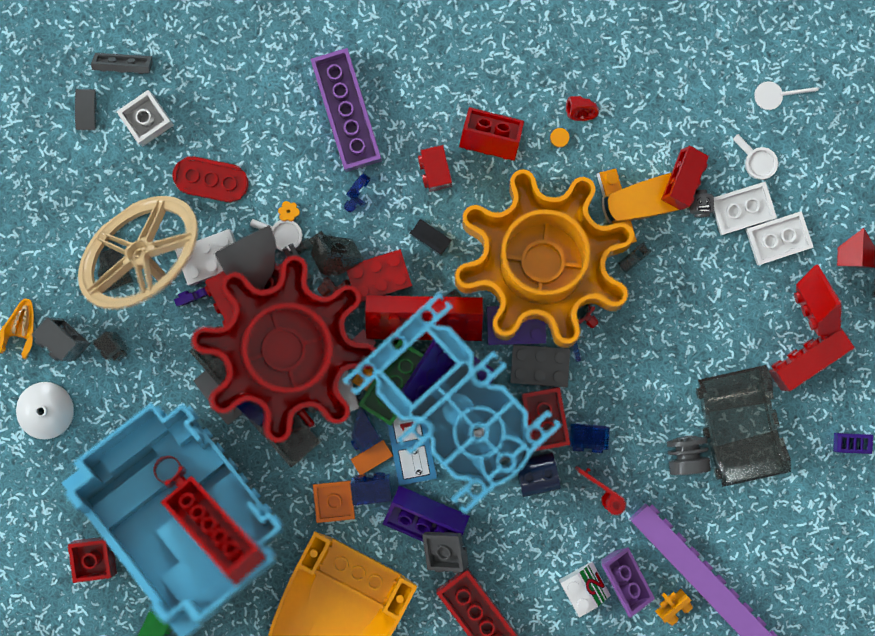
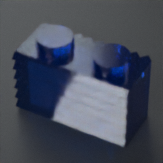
M570 423V445L568 446L573 447L572 451L584 452V448L592 449L591 452L603 453V450H608L610 427Z

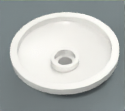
M40 382L29 386L19 397L16 406V416L19 425L27 434L37 439H52L61 435L70 426L74 415L73 402L68 392L61 386L51 382ZM40 408L44 409L43 415L39 413Z

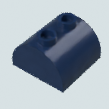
M553 452L530 456L518 472L522 497L560 490V481Z

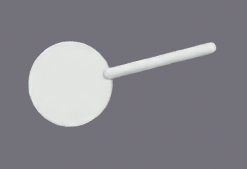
M768 81L761 83L756 88L754 97L759 107L765 110H772L781 104L784 95L818 91L819 88L782 92L779 85Z

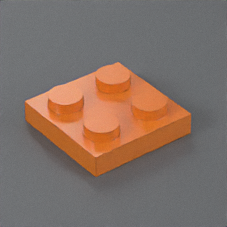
M351 480L313 484L317 523L355 519Z

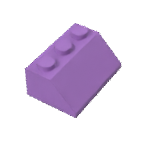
M628 547L613 551L601 560L602 566L629 618L655 599Z

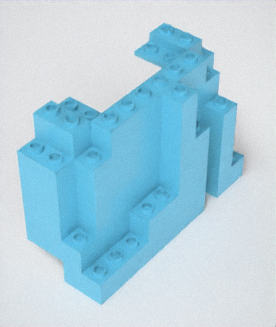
M150 403L75 460L73 464L78 470L61 484L67 490L65 495L78 511L87 516L151 600L153 605L150 607L163 623L169 624L177 636H192L205 626L204 623L221 611L222 606L277 563L274 559L277 555L268 544L284 532L281 528L284 525L276 514L271 515L273 511L266 503L261 504L258 500L261 496L255 488L250 490L246 485L249 482L242 472L240 474L236 472L238 467L230 457L228 459L224 457L222 453L225 450L218 442L216 444L213 443L210 439L213 437L207 428L202 429L196 421L199 417L190 405L186 408L182 403L166 415L159 405L155 407ZM172 456L176 458L181 466L186 469L184 477L188 479L192 476L266 557L260 565L236 586L161 503L162 500L177 488L176 485L168 488L155 477L153 471L154 464L161 457ZM164 459L157 466V477L161 481L170 480L176 475L179 463L175 459Z

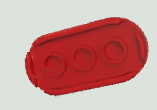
M189 156L179 161L173 169L175 185L180 191L188 195L231 203L240 200L248 190L249 181L246 173L240 167L233 164Z

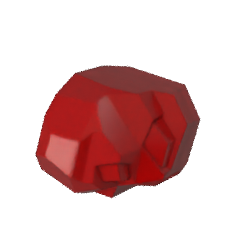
M570 96L566 103L567 116L574 121H588L599 115L597 104L590 99H584L581 96Z

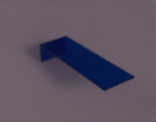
M244 401L236 406L257 425L263 426L264 414L248 401Z

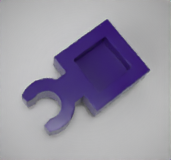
M205 288L191 293L184 291L179 293L178 298L174 299L177 307H181L206 297L208 294Z

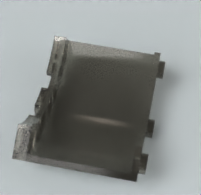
M762 365L699 379V388H696V395L701 402L705 423L703 435L709 440L716 466L714 469L716 480L721 481L722 487L791 472V458L784 439L779 438L777 427H780L776 410L772 409L771 399H774L772 377L767 366Z

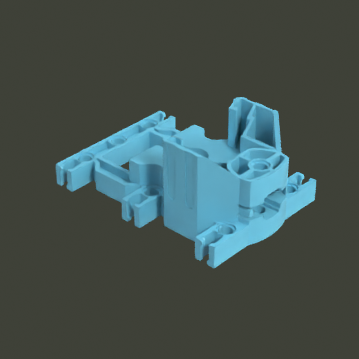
M438 292L344 378L343 381L345 384L350 385L351 382L349 380L359 373L365 381L358 389L354 387L351 389L357 395L371 381L377 380L376 394L400 420H413L415 422L397 438L398 442L403 445V439L410 433H414L419 440L412 448L406 447L411 455L430 438L431 454L454 479L468 480L451 497V500L457 503L459 497L466 492L469 493L473 499L465 507H460L462 512L466 514L495 486L506 482L516 475L525 465L531 453L562 425L555 420L554 425L544 432L539 425L547 416L549 418L552 416L546 410L533 423L527 426L528 412L503 385L489 384L506 367V364L500 361L499 364L501 366L490 373L485 365L492 357L498 358L495 352L492 351L474 368L473 352L450 327L435 325L452 308L451 304L447 301L445 303L447 307L440 313H435L431 306L438 298L441 301L444 299ZM430 311L433 314L432 321L424 322L421 317L422 313ZM427 331L457 364L419 399L412 403L383 370ZM395 338L403 340L404 344L401 349H395L392 346ZM371 365L374 368V373L371 376L364 375V366ZM477 371H486L487 378L484 381H478L476 379ZM425 424L428 427L427 434H418V425ZM476 427L484 428L485 433L482 437L474 436L473 431ZM534 429H539L541 432V436L537 440H532L530 437V433ZM508 456L510 458L506 464L500 463L503 457ZM480 484L482 491L479 494H474L471 491L472 485Z

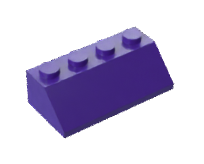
M399 486L383 521V525L423 542L422 535L424 532L461 533L463 536L470 516Z

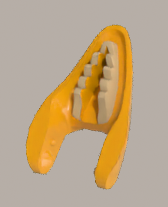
M23 299L0 330V354H3L6 350L9 337L17 336L27 340L21 355L22 359L28 358L33 343V336L31 334L34 332V311L31 300Z

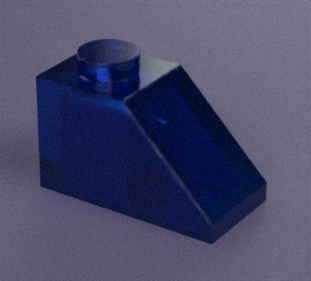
M360 408L357 412L351 436L353 438L351 443L356 451L360 450L361 453L382 441L363 408Z

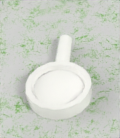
M737 134L733 140L747 154L745 168L748 174L758 180L768 179L774 175L778 168V159L775 153L765 147L753 150Z
M254 219L250 223L251 227L259 230L268 226ZM280 220L271 226L278 250L283 251L282 249L287 247L291 251L288 245L292 243L295 249L299 247L303 234L297 223Z

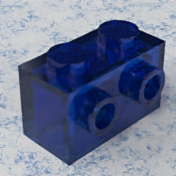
M379 472L369 477L362 474L356 475L351 479L350 486L353 506L392 501L390 474L385 475L384 472Z

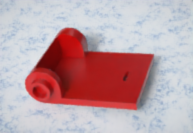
M578 466L574 468L605 490L601 498V503L605 509L613 515H620L625 511V500L615 491L588 474V471H591V469L587 467L584 471Z

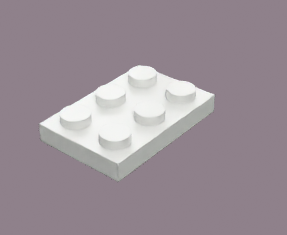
M766 182L714 197L713 213L720 235L777 218Z
M802 211L745 229L757 266L814 248Z

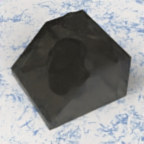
M317 234L311 256L323 275L339 276L363 261V257L353 239Z

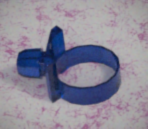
M365 173L360 175L346 193L351 199L350 201L347 200L344 209L349 213H352L357 208V204L362 207L366 204L358 197L361 194L359 192L363 186L366 187L371 179Z

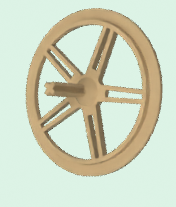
M155 196L131 204L104 224L90 240L80 261L78 282L85 298L100 308L122 309L148 300L163 290L182 271L194 250L198 236V222L193 210L187 203L178 198ZM165 212L174 213L182 218L186 233L153 242ZM151 213L137 241L131 243L113 236L130 221ZM109 240L114 241V242H116V243H119V244H122V245H124V246H127V248H126V249L120 248V247H118V246H116V245H114V244H112V243H110V242H108V241H109ZM104 246L125 255L95 282V265ZM183 248L178 260L167 274L151 258ZM135 267L141 290L140 293L122 298L109 297L102 294ZM143 268H144V272H145L146 283H147V288H148V289H146L145 282H144V278H143V274H142V270H141V269H143ZM152 276L158 281L154 285L152 282Z

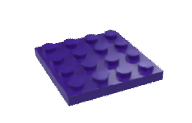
M435 339L401 390L412 403L419 399L457 364ZM473 356V367L475 368L481 360ZM487 364L485 365V367L490 371V373L495 371ZM477 371L476 379L484 381L487 378L486 371Z

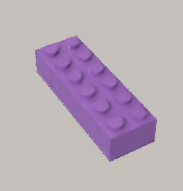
M348 48L312 58L311 63L345 172L382 162Z

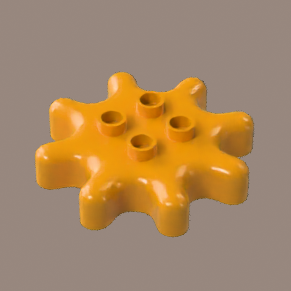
M518 170L514 172L510 179L509 192L512 205L503 212L494 213L482 206L472 205L464 211L462 219L463 229L482 243L484 252L479 259L459 266L455 273V285L462 293L468 294L486 290L496 296L500 303V308L494 317L492 331L498 339L509 340L513 338L525 321L537 319L544 321L548 325L555 344L562 348H569L576 343L580 334L576 314L579 308L586 304H595L612 312L621 309L628 297L626 287L608 275L605 261L613 255L627 251L633 241L634 232L625 223L601 226L591 219L588 214V207L596 191L591 179L578 177L571 183L564 195L548 197L539 191L535 177L530 171Z

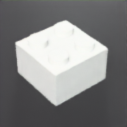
M149 90L116 111L137 143L141 146L146 145L174 126L155 96Z

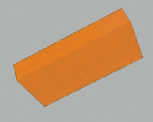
M383 439L350 460L361 476L391 458L393 454Z

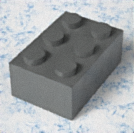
M47 317L31 334L35 338L34 342L41 348H47L50 351L49 355L56 361H76L91 344L62 318Z

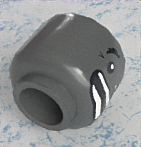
M696 190L694 202L689 207L690 213L694 214L695 218L710 217V214L714 212L713 194L707 193V190Z

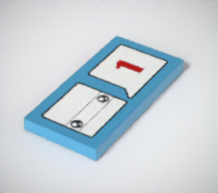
M397 417L392 426L387 425L399 486L437 479L429 438L410 455L406 447L412 448L419 439L414 433H410L403 439L404 444L401 445L397 438L415 422L413 420H400ZM425 424L418 425V434H427L428 430Z

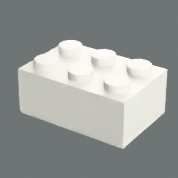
M227 229L196 241L191 257L182 269L189 286L202 283L224 271L214 253L236 242L232 230ZM183 248L175 250L178 258Z

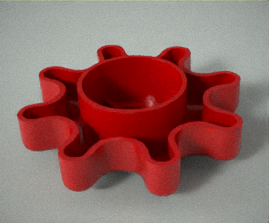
M290 256L281 263L277 284L268 290L256 289L240 273L228 274L222 280L220 287L223 296L232 307L233 314L231 320L222 328L201 327L191 337V345L196 352L219 357L226 368L225 380L210 393V407L215 412L227 413L244 401L256 403L264 413L263 433L266 438L274 442H282L290 436L294 414L304 407L315 408L327 422L338 424L346 421L350 414V407L338 390L340 377L345 371L358 367L376 350L372 345L350 340L344 329L345 318L360 304L361 294L359 290L354 286L347 285L339 288L328 297L315 295L307 286V264L299 256ZM366 365L363 370L370 369L372 366Z

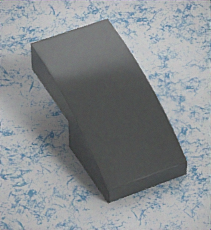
M76 89L75 130L96 129V89Z

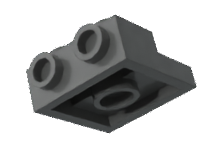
M424 532L422 536L427 570L435 572L452 571L453 573L465 571L469 564L467 549L463 547L461 533Z

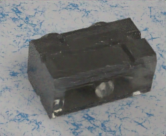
M105 332L93 342V345L98 351H101L100 353L105 360L120 361L128 355L126 352L129 347L124 341H121L122 338L117 332Z

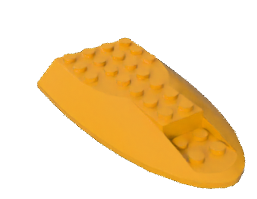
M314 531L289 579L268 636H391L418 586L399 572L350 546Z

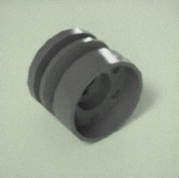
M682 436L666 441L667 447H676V449L669 450L667 453L669 455H677V459L669 461L670 475H690L711 471L710 458L700 457V453L708 451V447H699L700 444L708 443L707 437Z

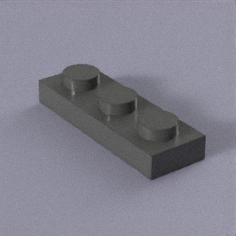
M95 53L91 67L92 70L102 72L117 71L120 73L134 72L144 74L150 72L153 60L152 56Z

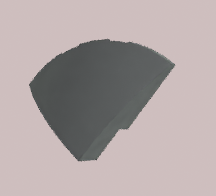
M268 225L214 253L226 275L235 272L240 273L246 277L253 287L264 290V286L269 278L272 277L276 265L275 250L277 247L271 226Z

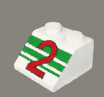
M593 562L559 579L579 617L596 609L611 596Z

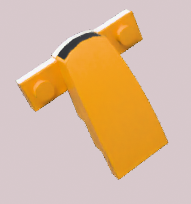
M617 169L597 173L603 195V213L609 224L625 223L634 232L631 222L633 220L678 211L679 209L661 200L671 173L639 182L624 189L621 187ZM635 233L632 243L637 242Z

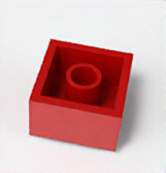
M443 145L420 150L421 155L418 156L420 170L424 169L425 174L422 175L424 187L429 188V192L452 187Z
M103 537L74 540L68 544L73 583L108 579L117 574L115 554Z

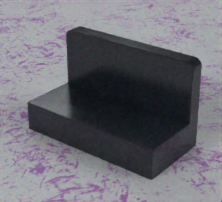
M422 219L418 221L409 233L413 238L442 256L452 241Z

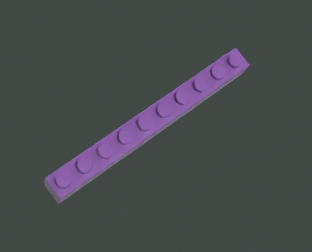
M645 503L629 518L740 636H777L772 630L770 632L767 631L765 628L767 624L759 616L755 618L751 614L753 609L746 602L742 604L738 600L740 596L732 588L730 590L726 588L725 584L727 582L719 574L715 576L711 572L713 567L706 560L702 562L698 558L700 554L692 546L690 548L686 546L685 542L687 540L679 532L675 534L671 530L673 525L666 518L662 520L658 516L660 512L652 504L648 506Z

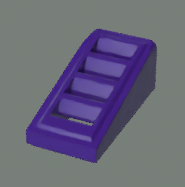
M834 433L833 452L872 454L873 435ZM843 437L846 438L845 448H842ZM850 438H853L852 449H849ZM857 438H860V447H859V449H856V448H857ZM864 438H867V439H868V440H867V450H863V449H864Z

